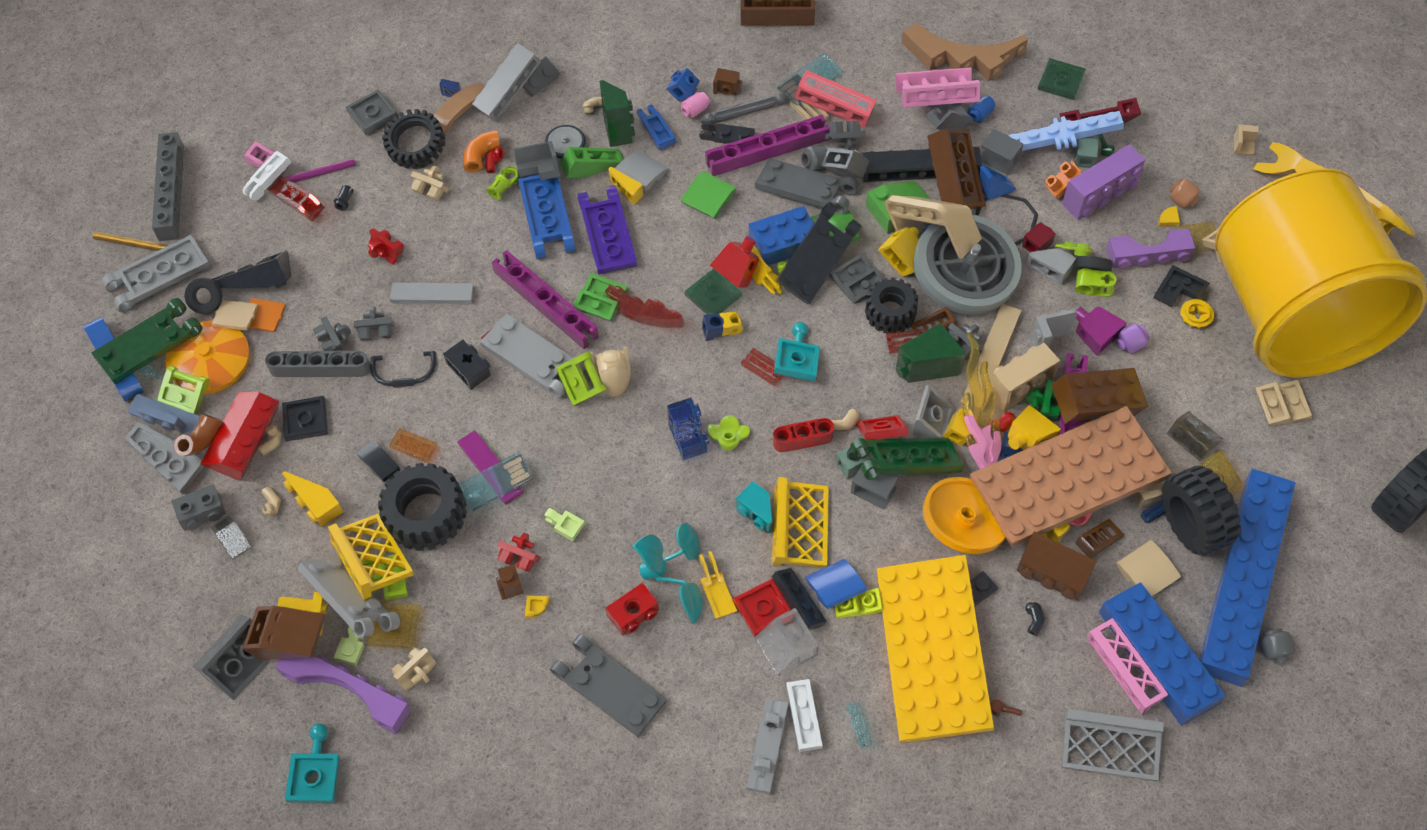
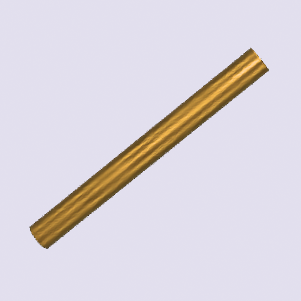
M96 231L93 233V239L154 251L169 246Z

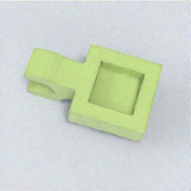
M549 508L544 515L546 517L545 521L555 525V532L571 541H574L585 525L584 520L568 511L561 515Z

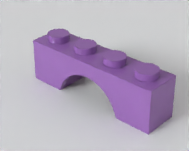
M1188 228L1169 231L1166 240L1157 246L1141 245L1134 241L1130 235L1112 237L1109 239L1106 249L1109 259L1113 261V268L1126 269L1136 265L1144 267L1152 263L1185 262L1192 258L1195 245Z

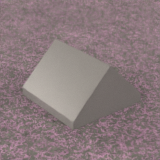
M930 384L925 387L915 420L913 435L924 438H945L943 434L954 414L955 406Z

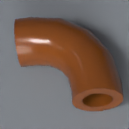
M201 414L196 427L190 434H183L176 438L174 442L175 452L180 456H192L202 452L214 439L222 420L210 415Z

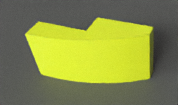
M879 588L868 590L835 605L837 618L876 614L883 610Z

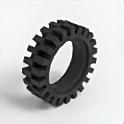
M410 109L407 110L406 116H404L403 112L399 113L401 117L399 119L394 116L392 118L394 124L391 122L387 123L389 129L384 128L383 132L385 135H382L383 145L389 157L397 165H404L407 169L411 165L413 169H417V164H420L421 168L426 167L425 161H428L430 165L433 163L431 157L437 160L439 157L437 152H443L442 146H445V134L438 119L432 113L428 114L426 110L420 112L419 109H415L413 114ZM415 126H422L430 131L429 142L422 149L415 152H405L398 148V139L405 130Z

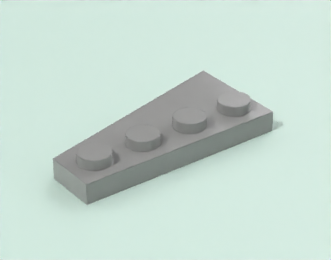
M139 422L125 437L126 441L181 494L186 491L204 468V466L200 465L204 457L203 455H178L174 450V440Z

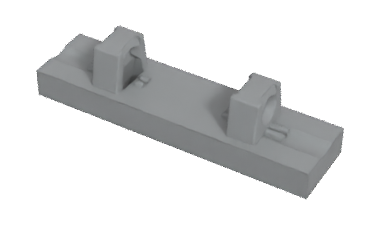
M765 699L747 790L766 794L771 792L788 702ZM766 724H776L777 728L768 727Z

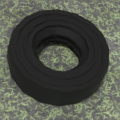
M1077 256L1076 267L1079 269L1087 268L1111 272L1113 261L1093 256Z
M203 277L194 279L188 284L184 297L186 304L192 311L199 314H208L219 308L222 303L223 294L218 283ZM201 288H206L211 295L210 301L206 304L200 303L196 296Z

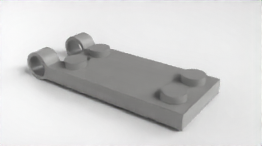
M189 235L122 269L106 274L101 281L109 292L119 288L121 283L124 282L129 292L121 294L114 299V304L118 311L124 313L132 309L135 303L210 267L192 235Z
M507 313L480 341L483 348L558 399L566 392L563 383L556 380L559 376L556 367L573 359V357ZM582 362L579 365L582 372H584L586 367Z
M336 556L300 563L298 567L299 572L352 628L358 638L373 634L374 624L372 621H377L381 629L386 632L399 628L400 618L396 612H388L373 595L366 600L362 599L343 563Z

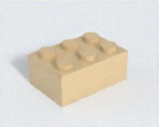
M1045 343L1039 346L1035 345L1026 354L1014 357L1009 364L1004 367L999 366L993 371L988 394L1004 412L1026 399L1027 394L1034 392L1035 388L1041 390L1042 387H1045L1047 379L1054 381L1060 360Z

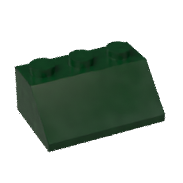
M600 80L603 118L610 147L633 143L632 136H635L633 113L630 112L633 111L632 100L627 99L626 91L604 80Z

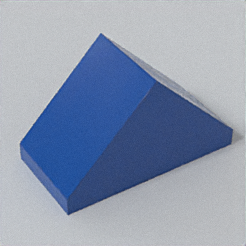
M985 165L980 167L982 191L988 200L1011 193L1016 189L1007 176Z

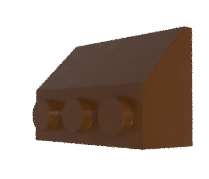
M1034 531L1021 557L1017 571L1026 579H1034L1041 582V585L1046 589H1055L1061 592L1065 598L1079 601L1097 561Z

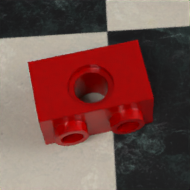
M640 583L605 607L607 617L623 636L626 633L631 634L635 632L643 621L652 620L658 614L659 605L646 586ZM633 608L639 610L635 614H631L628 612L630 609Z

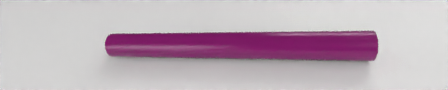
M354 158L278 178L280 186L353 167L356 166Z

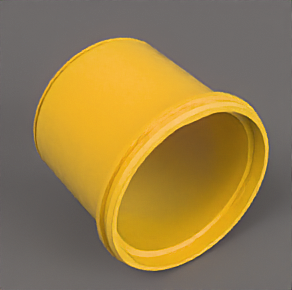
M1328 168L1305 170L1287 175L1261 187L1241 201L1227 215L1216 234V251L1255 331L1253 340L1255 354L1266 368L1280 376L1291 378L1313 377L1332 373L1357 364L1385 349L1412 327L1425 308L1427 287L1423 274L1417 266L1401 258L1355 180L1341 170Z

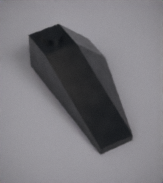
M287 250L274 254L257 262L255 266L248 264L238 269V272L230 271L212 278V280L218 283L220 288H266L275 285V288L286 285V281L292 277L289 254Z

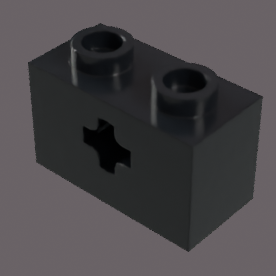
M463 339L443 353L446 364L470 390L491 376L489 362L484 357L480 358L476 348L472 344L468 345Z

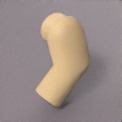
M592 97L585 101L582 105L584 107L583 112L591 114L594 112L593 107L602 106L601 97Z
M850 409L843 420H832L834 430L853 429L860 419L859 412L856 409Z
M267 486L261 492L268 500L265 504L266 507H262V512L271 517L278 513L281 499L270 486Z

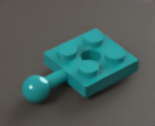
M797 322L792 327L795 341L783 338L778 339L774 373L815 382L820 346L803 343V337L808 334V326L803 322ZM792 358H798L800 361H795Z
M316 723L310 728L309 734L313 740L311 754L291 753L285 801L287 803L335 802L340 756L339 754H321L322 741L327 738L329 733L325 724ZM311 773H318L319 778L315 783H307V777Z

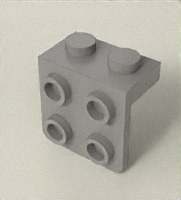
M1064 309L1057 313L1042 314L1036 317L1030 336V348L1035 345L1039 346L1042 343L1049 347L1052 337L1070 334L1077 315L1075 309Z

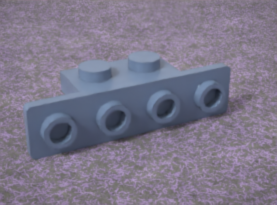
M139 394L135 396L128 409L129 414L142 418V420L149 424L155 425L156 423L166 430L172 432L176 430L187 435L194 430L200 418L196 414Z

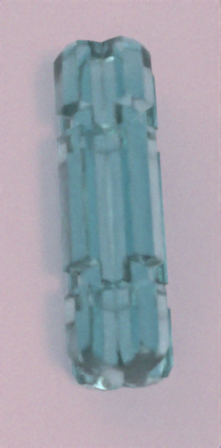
M858 702L848 704L847 711L849 716H851L855 734L858 736L859 746L861 748L871 746L872 739L870 734H868V728L861 713L860 704Z

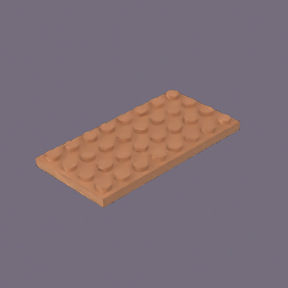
M1127 406L970 473L972 482L1011 547L1030 540L1034 531L1039 534L1046 533L1172 476V472Z

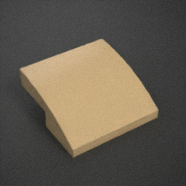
M1298 379L1280 385L1277 382L1255 388L1269 426L1312 419L1311 411Z
M1152 540L1144 543L1116 562L1117 567L1128 582L1131 581L1133 585L1141 582L1151 596L1181 577L1169 558Z

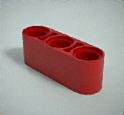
M820 418L777 427L773 432V447L778 452H788L830 443L833 439L834 424L828 418ZM821 430H826V431H828V432H827V433H822V432H820V431H821ZM805 434V435H807V436H806V437H801V436H799V435ZM784 438V439H786V440H785V441H780V440H778V439Z

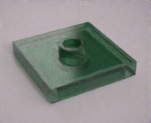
M1049 58L1039 82L1038 90L1074 100L1086 68Z
M715 269L709 271L684 291L685 296L705 314L722 313L742 297V292Z

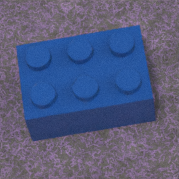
M805 206L748 223V236L756 241L755 247L759 250L763 261L769 266L790 259L813 222Z

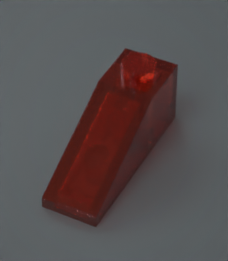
M281 175L268 189L269 192L311 222L325 208L310 192Z

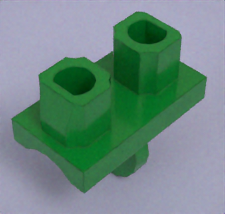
M1047 379L1046 386L1042 387L1041 393L1040 389L1035 388L1034 392L1027 394L1026 401L1034 409H1037L1039 405L1038 412L1047 419L1056 420L1059 416L1060 408L1050 404V401L1057 403L1052 388L1054 381Z

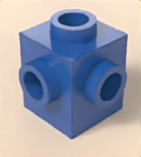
M688 68L682 71L677 70L671 76L672 80L666 89L680 102L695 94L700 80Z

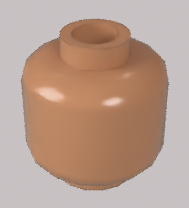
M1179 179L1169 190L1171 192L1170 199L1181 208H1186L1188 205L1193 207L1200 199L1197 196L1200 192L1199 187L1189 179Z

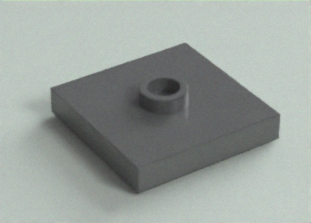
M379 89L346 106L347 112L365 135L393 121L392 118L394 116L398 118V113Z

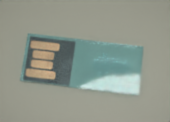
M825 53L819 55L777 86V89L796 107L803 102L796 99L795 95L806 70L832 81L843 73V70Z
M520 451L459 483L466 499L467 506L465 508L467 514L534 479Z

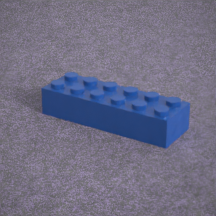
M1141 582L1103 603L1099 614L1105 622L1113 618L1168 693V696L1162 699V701L1181 726L1220 704L1225 697L1224 692ZM1110 626L1109 628L1112 630V632H1113V633L1115 634V636H1116V633L1114 632V630H1113V629L1111 628V626Z

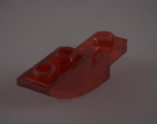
M609 284L605 290L607 298L619 303L618 310L620 315L630 320L660 328H682L684 326L683 316L676 310L670 311L666 309L665 305L659 300L655 299L653 301L648 298L645 304H643L644 302L636 296L630 297L619 286L613 287Z

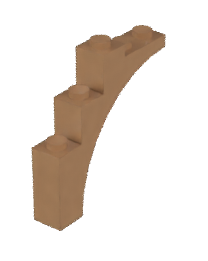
M916 23L903 31L901 43L929 70L935 67L938 68L945 62L951 69L974 68L989 81L992 78H998L1002 74L1004 65L1009 64L1016 56L1020 57L1026 52L1028 38L1025 35H1021L1000 44L985 46L965 45L940 38L927 31L919 23Z

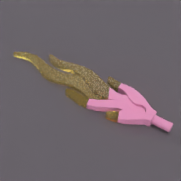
M968 332L971 355L967 365L966 376L972 394V408L970 393L963 394V416L970 432L966 436V442L980 470L997 462L1002 443L999 428L1000 420L997 418L992 421L995 409V395L987 371L988 362L981 363L979 370L982 390L978 377L979 346L973 333Z

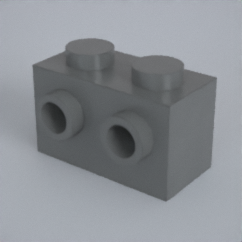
M828 148L821 166L838 176L863 179L870 160L863 157L864 154L858 150Z
M214 484L171 500L178 522L184 531L197 529L200 524L216 521L226 514L219 492Z

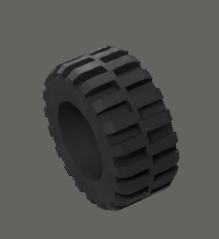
M1427 448L1409 462L1372 503V512L1396 532L1402 533L1406 531L1427 511Z
M416 463L415 467L409 465L404 467V471L394 473V478L392 480L388 479L384 484L386 489L381 490L379 495L381 500L378 501L380 519L398 544H403L405 548L412 549L414 546L416 551H423L424 547H428L429 550L436 549L435 545L441 543L443 546L448 543V538L451 537L453 539L457 535V528H462L464 524L462 518H466L467 514L465 508L467 506L466 499L453 474L448 473L447 469L442 466L437 468L436 464L428 463L427 466H424L423 463ZM436 494L442 497L440 506L431 516L422 520H410L404 517L408 504L417 496Z
M1197 465L1165 480L1161 488L1163 511L1166 513V519L1170 523L1173 533L1177 535V539L1184 544L1186 549L1191 550L1194 554L1206 556L1233 544L1237 540L1241 531V526L1239 525L1241 519L1237 512L1238 507L1234 503L1232 493L1228 491L1227 485L1220 480V476L1217 473H1213V470Z

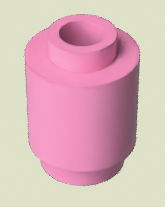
M697 92L682 102L681 111L686 117L694 118L708 108L710 100L704 92Z

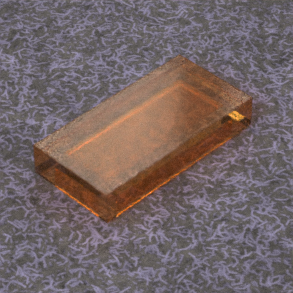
M399 428L389 447L428 463L438 445L436 442Z

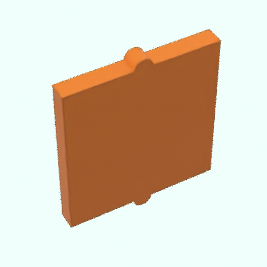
M251 298L249 303L258 304V308L254 315L255 319L251 321L249 328L275 332L279 320H282L281 315L286 304Z

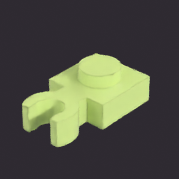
M349 626V638H341L334 659L335 661L357 666L365 646L360 640L364 637L358 638Z

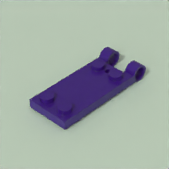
M616 186L606 187L608 200L590 204L587 192L577 194L598 275L637 266V260Z

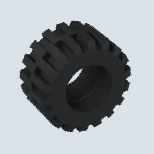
M891 277V280L883 278L882 282L878 280L875 282V286L872 285L869 288L865 306L866 319L869 320L871 326L875 325L877 331L883 329V333L887 334L888 331H892V334H896L897 330H899L901 333L905 331V327L909 329L911 324L914 323L917 314L918 295H916L915 288H911L910 283L905 284L903 279L898 281ZM885 302H895L901 307L889 309L882 304Z

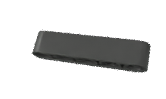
M273 351L265 357L267 368L274 377H362L371 370L367 355L362 351Z

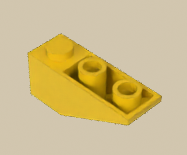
M285 471L282 473L286 480L283 482L289 493L295 492L297 496L294 498L301 508L306 507L308 509L306 514L313 524L318 522L323 527L343 513L339 502L328 488Z

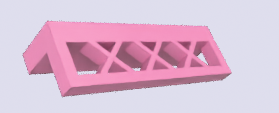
M1113 618L1089 632L1088 641L1141 715L1149 711L1152 705L1168 696V693ZM1111 626L1116 633L1115 641L1106 639L1101 632ZM1117 646L1127 648L1130 652L1129 660L1119 658L1116 653ZM1131 665L1140 667L1143 670V679L1132 676L1130 673ZM1145 685L1154 686L1159 694L1149 699L1144 692Z

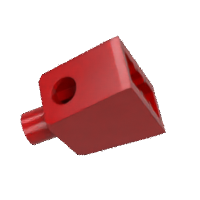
M746 236L742 243L729 242L710 266L739 288L748 287L759 261V257L752 252L756 241Z

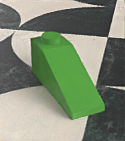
M568 147L560 165L566 178H585L606 171L610 167L615 168L624 159L619 149Z

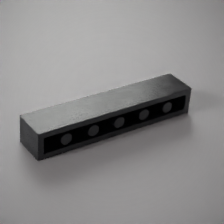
M973 147L980 177V167L982 166L980 148ZM930 149L862 152L864 154L863 157L870 160L863 176V182L936 179Z

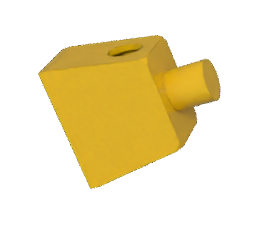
M906 227L894 232L878 249L882 256L902 277L915 273L913 261L920 231L915 227Z
M1029 405L1012 423L1007 435L1009 438L1008 443L1014 450L1018 448L1026 450L1058 436L1061 428Z

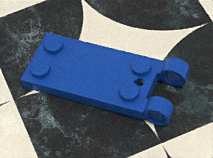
M539 175L518 179L536 259L546 257L544 242L563 239L566 253L576 251L558 177L541 180Z

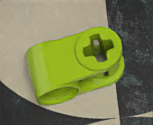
M1080 269L1077 272L1075 291L1078 294L1085 293V295L1110 297L1114 293V285L1117 278L1115 274L1109 271Z

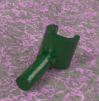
M1098 134L1102 146L1101 155L1111 156L1112 151L1115 149L1114 145H1108L1103 134Z

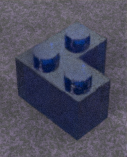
M691 397L667 405L668 426L682 459L686 460L707 453L709 439L707 433H702L700 428L702 427L700 419L702 415L699 405H694Z

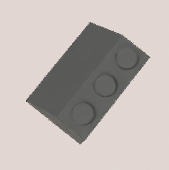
M240 615L193 665L204 678L232 700L240 694L270 661L260 660L242 649L252 622L250 617Z

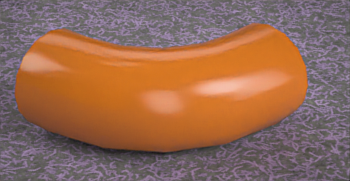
M497 130L480 134L469 142L464 151L463 168L465 171H480L483 168L482 159L484 155L500 147Z

